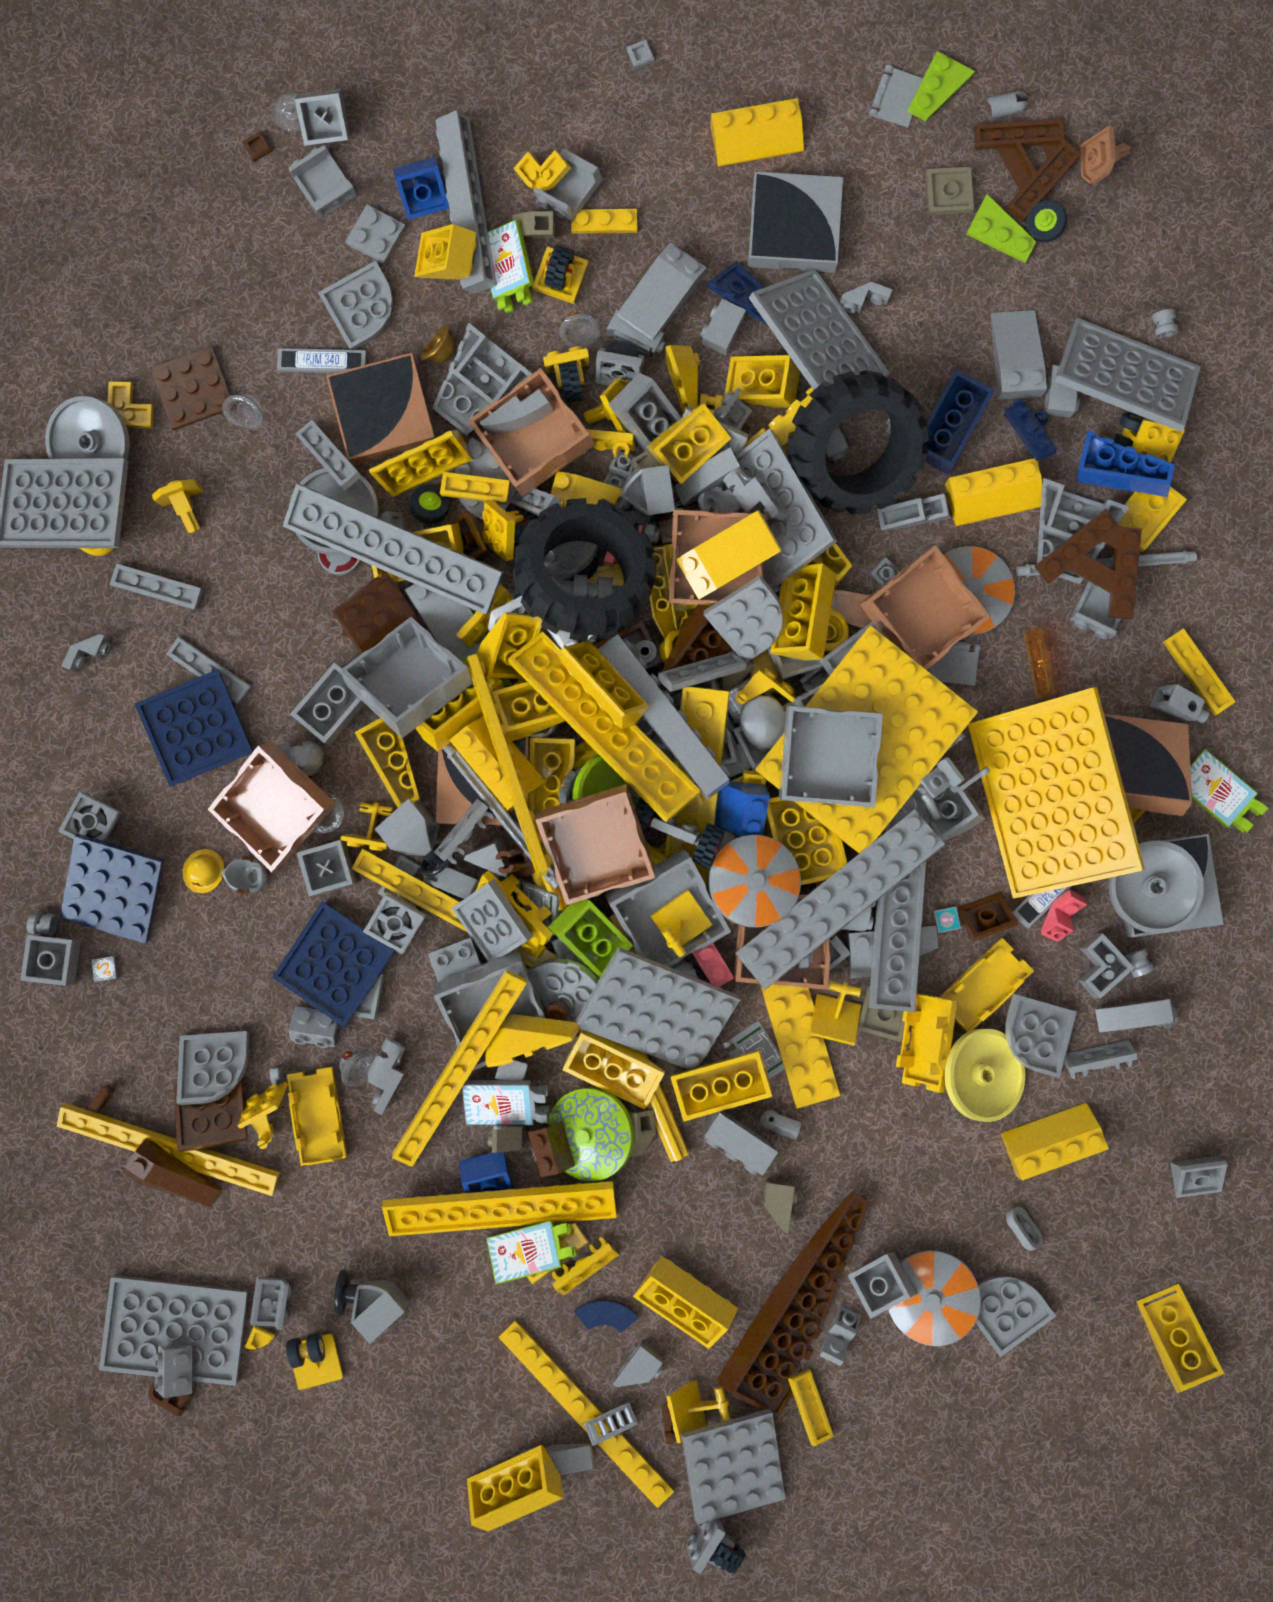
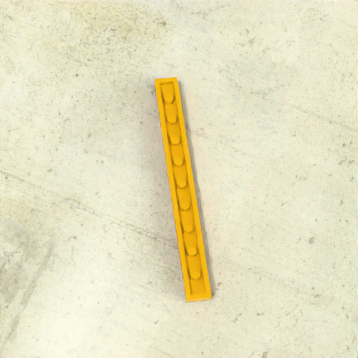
M477 654L468 656L467 667L537 878L545 876L550 867L548 855L542 852L541 845H543V840L540 832L535 831L533 825L536 823L535 816L532 810H528L526 804L529 801L525 788L521 789L519 783L521 774L519 768L513 765L514 753L511 745L507 746L505 737H507V732L504 724L499 723L497 717L500 716L497 703L492 702L490 696L493 695L490 682L485 681L483 675L486 674L484 663L478 660Z
M365 849L361 850L351 869L466 931L451 909L460 901ZM521 945L507 953L510 954L519 950L524 963L530 967L546 960L558 959L556 954L545 949L542 956L536 960L532 955L527 954Z
M507 969L505 970L392 1153L393 1159L413 1167L527 984L525 978Z
M67 1103L60 1107L57 1127L134 1152L147 1138L199 1173L270 1196L275 1192L280 1172L206 1148L179 1152L177 1151V1139Z
M516 1320L499 1335L498 1338L585 1431V1422L603 1414ZM603 1419L604 1425L607 1429V1432L609 1433L610 1429L607 1425L606 1420ZM595 1423L594 1426L596 1428L598 1436L601 1437V1431L598 1427V1424ZM622 1433L598 1444L657 1508L674 1493V1489Z

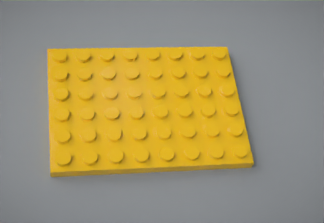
M870 625L804 707L832 711L883 714L881 743L877 755L878 778L875 807L794 802L860 854L877 839L921 784L920 780L929 774L978 711ZM784 733L754 769L779 790Z
M1097 687L968 724L979 770L987 766L991 770L982 777V782L1013 899L1145 870Z

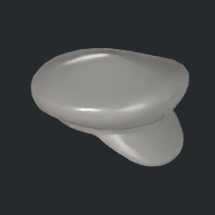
M759 696L750 700L743 707L740 714L741 726L745 736L753 745L760 748H772L785 731L786 712L773 697Z

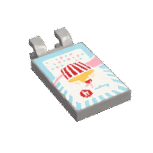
M466 1080L462 1086L466 1125H533L535 1120L539 1123L548 1122L550 1105L535 1107V1102L546 1103L548 1085L532 1087L531 1080Z

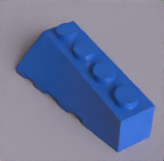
M1088 430L1078 469L1077 482L1168 497L1175 464L1150 454L1144 455L1135 451V448L1130 446L1124 447L1114 443L1112 439L1107 437L1105 439Z

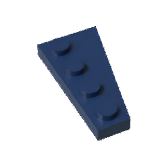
M737 261L709 281L707 288L732 304L745 309L748 314L767 325L749 299L752 292L765 287Z

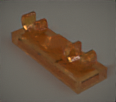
M1038 628L1023 633L1036 699L1058 694L1061 691V687L1057 688L1055 680L1059 679V676L1054 675V667L1049 650L1052 644H1048L1047 636L1050 635V632L1045 631V628Z

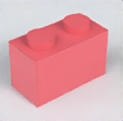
M713 943L692 952L712 985L720 987L734 978Z

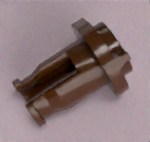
M516 842L509 850L501 851L496 855V860L509 858L510 866L498 868L499 872L503 874L515 872L520 876H530L535 873L533 863Z

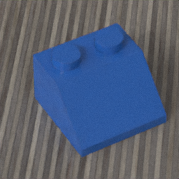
M435 157L393 168L408 220L449 209Z
M729 782L730 784L718 793L715 825L740 836H763L770 798L766 786L763 784Z
M491 1152L459 1161L461 1183L465 1193L515 1189L505 1152Z

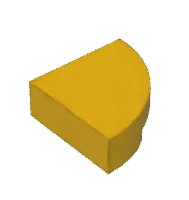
M254 1326L244 1348L257 1349L264 1347L273 1340L276 1334L259 1326Z

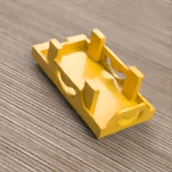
M488 870L482 875L476 891L494 879L533 936L521 946L527 954L532 955L537 960L542 956L546 948L544 945L550 941L553 935L542 923L551 916L552 912L545 906L539 909L517 887L520 881L513 874L500 882L493 875L494 872ZM514 891L518 894L517 899L524 906L528 904L532 910L526 912V909L517 905L513 896H510Z
M1003 938L996 941L939 996L940 998L957 1001L955 1021L966 1032L973 1030L996 1011L1017 990L1024 980L1034 972L1023 959L1018 961L1010 953L1013 948Z
M916 993L915 1012H903L902 1021L905 1022L901 1054L897 1055L896 1067L904 1068L903 1084L920 1086L922 1083L926 1085V1090L945 1093V1065L951 1050L957 1001ZM909 1026H912V1028H911V1032H912L911 1042H910V1045H909V1047H908L909 1050H906V1045H908V1044H909V1041H910Z
M333 1066L317 1069V1074L305 1076L304 1071L287 1074L290 1113L301 1166L331 1162L348 1157Z

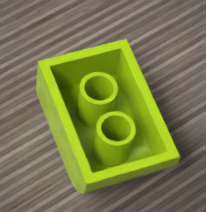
M588 899L571 903L548 927L600 978L618 947L629 951L633 946Z

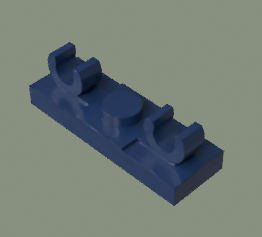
M1023 399L1014 401L1013 406L1004 410V416L1036 461L1056 454L1057 447L1047 435L1036 416L1033 415L1026 403L1023 402Z

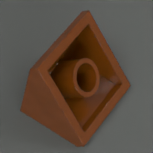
M464 511L449 524L459 523L463 541V554L478 561L489 558V553L469 511Z
M1000 892L958 907L970 941H977L1019 925Z

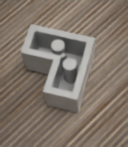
M1096 933L1079 948L1094 964L1078 980L1093 998L1101 999L1134 969L1103 933Z

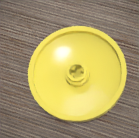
M975 1029L965 1033L955 1042L948 1054L945 1065V1085L949 1098L961 1114L976 1121H997L1013 1111L1024 1090L1025 1066L1013 1056L1007 1043L1006 1034L994 1029Z

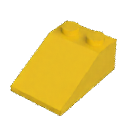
M451 224L421 233L414 277L457 280L469 277L473 269L472 257L477 245L475 240L477 232Z
M789 355L731 357L724 396L729 391L733 393L737 388H740L742 391L737 398L743 403L772 408H790V405L796 400L800 370Z
M702 403L663 431L646 448L660 465H669L670 477L675 482L682 484L722 448L731 437L706 405Z
M558 471L555 475L551 494L561 500L559 503L561 508L566 506L567 500L586 498L587 504L597 505L598 500L604 498L615 505V501L620 496L622 488L580 475Z
M503 613L481 642L477 652L478 660L484 663L486 670L484 675L486 677L524 679L508 663V658L540 633L542 619L539 616L533 618L528 614Z

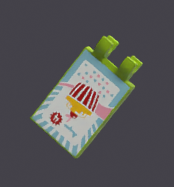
M513 220L488 232L496 286L491 288L492 297L497 300L498 309H504L505 313L515 310L511 300V295L515 293L517 302L523 301L524 305L533 303L529 287L534 285L522 228L519 221Z
M1206 749L1190 764L1192 799L1226 828L1233 824L1242 833L1248 832L1253 824L1243 818V815L1248 810H1251L1256 816L1259 814L1263 815L1268 809L1263 803L1254 799L1258 794L1254 789Z
M547 1221L486 1238L495 1284L499 1285L562 1268V1260L576 1257V1247L569 1246L561 1249L559 1236L572 1233L571 1224L563 1223L554 1227L553 1221Z

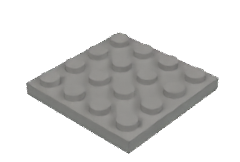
M770 1409L681 1433L694 1517L697 1525L785 1499L773 1413Z

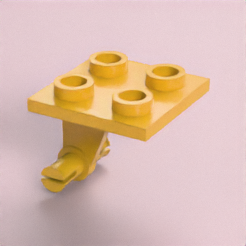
M759 666L757 672L746 686L736 693L735 699L739 704H745L765 691L774 688L793 703L795 701V691L785 681L782 683L778 682L776 674L769 668L765 667L763 670Z
M361 802L360 807L366 808H360V812L372 813L367 836L350 833L342 835L341 840L347 841L348 846L360 847L366 844L370 845L369 849L387 850L388 845L384 840L375 838L374 834L378 815L390 816L393 808L380 806V803H374L373 805Z
M688 889L650 915L660 929L661 934L667 940V946L672 948L678 957H682L686 953V950L682 947L683 945L712 926V923Z
M829 980L828 990L840 992L838 999L820 994L816 995L809 1035L854 1046L861 1004L845 1001L844 997L846 994L859 997L861 988L850 986L847 982L842 984Z
M286 1081L279 1085L273 1084L261 1095L255 1094L250 1097L246 1102L245 1110L241 1113L237 1126L241 1129L251 1124L259 1135L257 1145L260 1149H265L273 1138L274 1126L272 1127L273 1124L269 1123L267 1114L278 1109L288 1085Z
M697 1380L688 1382L666 1396L677 1443H682L681 1433L707 1426L703 1410L719 1409L721 1422L731 1420L728 1410L729 1400L725 1397L723 1386L714 1388L717 1399L715 1401H701Z

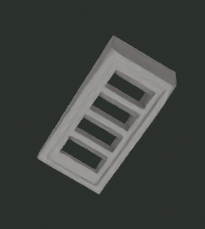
M627 1402L585 1422L584 1426L592 1445L595 1446L636 1426L638 1423L630 1403ZM612 1415L615 1416L619 1428H616ZM603 1419H605L607 1422V1425L610 1429L609 1433L607 1432ZM595 1423L598 1424V1427L602 1434L601 1437L598 1436V1433L594 1426Z

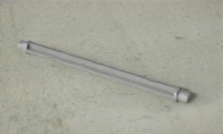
M1183 550L1182 552L1139 555L1138 567L1174 563L1187 564V562L1196 561L1197 554L1196 551L1187 552ZM1114 557L1096 559L1101 564L1113 569ZM1025 564V566L1016 567L1017 576L1030 577L1040 574L1034 567L1036 564Z
M449 743L443 748L447 753L448 759L453 762L531 860L521 828L452 743ZM550 866L547 875L543 877L547 883H550L554 889H557L559 884L555 871Z

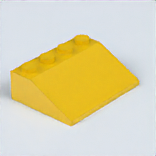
M456 429L447 431L442 436L433 440H428L422 445L407 450L395 458L388 459L382 464L369 469V471L392 497H395L442 475L443 472H449L472 461L463 436Z
M779 797L769 799L764 825L766 836L780 842L793 855L800 871L801 885L827 880L847 864L843 843L838 836L794 801L780 800Z

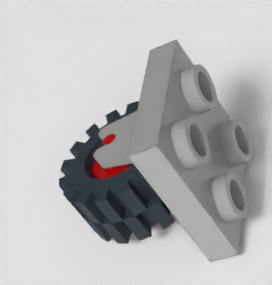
M721 1518L699 1524L697 1533L690 1536L686 1545L692 1569L699 1574L702 1573L707 1563L724 1571L727 1570L728 1573L732 1572L735 1574L746 1557L745 1551L740 1548L741 1546L736 1544L734 1539L725 1533Z

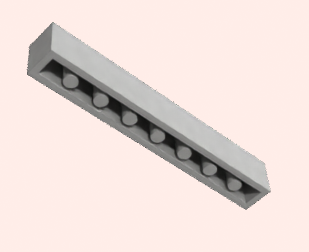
M456 110L435 120L437 127L436 135L440 146L439 155L443 164V178L447 189L446 198L449 202L450 221L452 224L477 232L475 239L477 245L472 257V272L469 277L460 279L462 289L474 294L495 287L496 280L470 119Z
M617 634L598 648L602 655L650 706L642 716L694 784L701 790L704 797L708 800L730 784L728 778L730 776L729 771L723 764L719 766L714 760L716 757L715 753L709 746L704 747L700 742L702 737L695 728L690 729L686 724L688 721L682 710L676 711L672 705L674 700L667 691L663 693L658 686L661 684L653 673L649 675L646 672L645 668L647 666L640 656L635 657L631 652L633 647L626 638L622 640Z

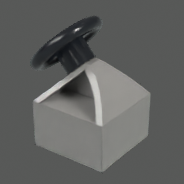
M669 465L634 469L626 479L620 496L615 501L613 511L620 515H623L625 511L629 514L633 508L643 515L674 511ZM604 498L600 499V500H602V501L611 503V502H609L608 500H606V499H604Z
M407 799L375 828L391 850L406 855L421 856L423 860L420 865V873L425 878L438 875L450 864L448 859L442 861L434 853L442 843L440 842L435 845L441 825L436 823V819L425 805Z
M342 1269L338 1274L334 1295L335 1314L337 1317L343 1316L347 1303H354L351 1324L369 1344L397 1320L411 1303L393 1281L374 1280L363 1282L359 1285H349L347 1270Z

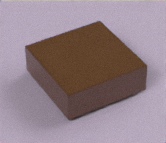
M261 131L242 141L253 162L272 152Z
M109 1085L101 1087L89 1107L95 1111L104 1108L115 1092V1089Z

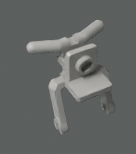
M962 732L949 749L965 737ZM946 757L938 761L934 769L920 780L921 784L917 787L916 791L922 794L921 798L924 800L932 819L938 820L940 812L933 798L940 795L948 787L953 793L962 792L991 770L988 766L984 767L958 787L957 785L964 781V777L952 761Z

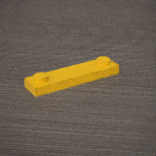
M1184 628L1163 641V644L1201 698L1204 699L1214 716L1235 703L1233 697Z

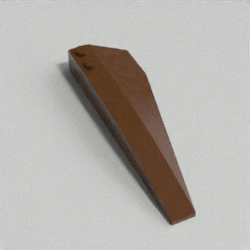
M852 1191L820 1227L779 1281L717 1378V1381L731 1395L762 1411L770 1409L773 1417L778 1419L793 1394L788 1378L791 1377L795 1367H798L802 1358L809 1360L812 1350L807 1349L812 1338H818L819 1324L821 1319H825L838 1286L836 1280L839 1272H843L846 1263L844 1259L847 1251L852 1250L854 1233L860 1229L870 1203L869 1201Z

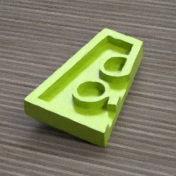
M937 51L907 112L927 121L974 75L975 71Z
M986 194L966 234L1026 263L1036 243L988 194Z

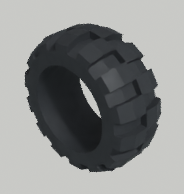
M867 370L860 372V375H855L852 371L833 377V384L826 387L821 383L809 394L813 399L806 408L802 405L799 406L792 420V423L796 426L795 431L790 432L788 435L787 452L792 456L793 467L797 475L803 480L812 498L819 501L823 507L837 513L844 512L846 509L850 515L870 513L871 506L876 505L879 509H883L896 502L894 496L902 489L907 493L917 481L914 474L917 468H924L929 451L924 446V442L929 441L930 438L928 420L922 416L923 408L914 395L893 378L889 379L882 373ZM868 409L886 411L890 419L891 430L888 445L882 456L871 467L854 475L840 476L829 473L825 464V452L830 436L836 427L847 417L859 411Z
M586 498L569 499L566 506L562 508L559 503H555L539 513V518L530 521L521 534L514 559L513 577L515 590L521 593V603L529 615L533 618L539 616L542 619L541 626L554 634L562 630L570 633L569 639L587 641L589 635H597L598 639H604L616 635L621 627H629L640 616L644 606L648 603L656 581L657 563L652 558L654 548L648 535L645 532L640 534L637 531L640 524L626 511L623 515L613 511L614 504L598 500L597 505L587 504ZM585 541L596 544L606 549L617 560L623 573L624 585L615 593L603 598L583 599L575 597L563 591L554 583L547 572L544 558L554 548L567 542Z

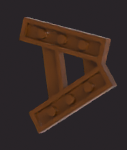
M1063 119L975 125L973 129L975 150L998 149L1015 181L1019 192L1010 201L1006 209L1022 222L1031 212L1030 210L1044 199L1081 156L1078 150L1065 141ZM1041 145L1048 159L1037 172L1023 147Z
M1104 509L1034 567L1047 584L1051 583L1068 569L1110 593L1108 618L1131 620L1134 614L1142 529L1119 526L1109 512ZM1101 541L1115 548L1113 570L1085 554Z

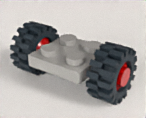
M641 797L639 798L635 811L645 838L651 827L688 843L695 844L697 848L692 861L707 868L711 867L724 838V829L707 823L703 833L697 831L699 827L687 822L685 824L677 823L676 817L671 818L666 823L660 816L656 817L657 813Z

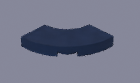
M609 1300L591 1301L574 1310V1313L588 1330L598 1325H608L622 1333L639 1318L626 1305Z

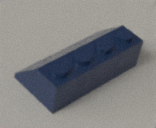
M955 369L928 418L930 438L929 441L924 442V446L929 450L926 462L947 475L949 474L995 391L994 389Z

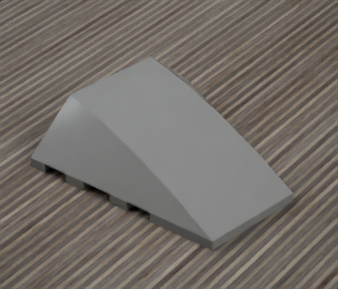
M468 323L464 338L458 346L456 357L449 367L447 378L443 381L432 408L468 436L474 431L468 422L470 418L491 403L506 396L516 385L532 375V373Z
M1043 478L1037 563L1102 510L1106 509L1117 524H1119L1129 506L1112 500H1107L1102 504L1063 491L1065 485ZM1101 541L1085 555L1096 560V557L1106 543ZM1068 569L1058 576L1080 584L1084 579Z

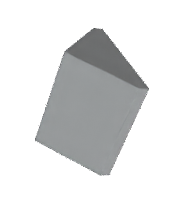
M503 836L474 847L464 857L465 861L501 876L507 877L509 874H503L498 870L500 867L510 866L509 858L495 859L499 852L509 850Z
M1212 1156L1171 1162L1176 1198L1222 1192L1227 1169L1226 1160Z

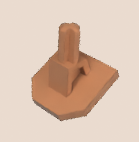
M1106 127L1079 145L1081 177L1088 183L1096 184L1110 175L1116 161L1130 154L1129 149H1131V146L1125 142L1115 146L1114 127Z

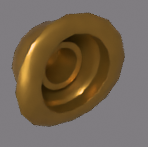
M448 324L440 327L420 353L421 361L430 359L438 364L444 363L451 358L456 345L454 339L449 335Z

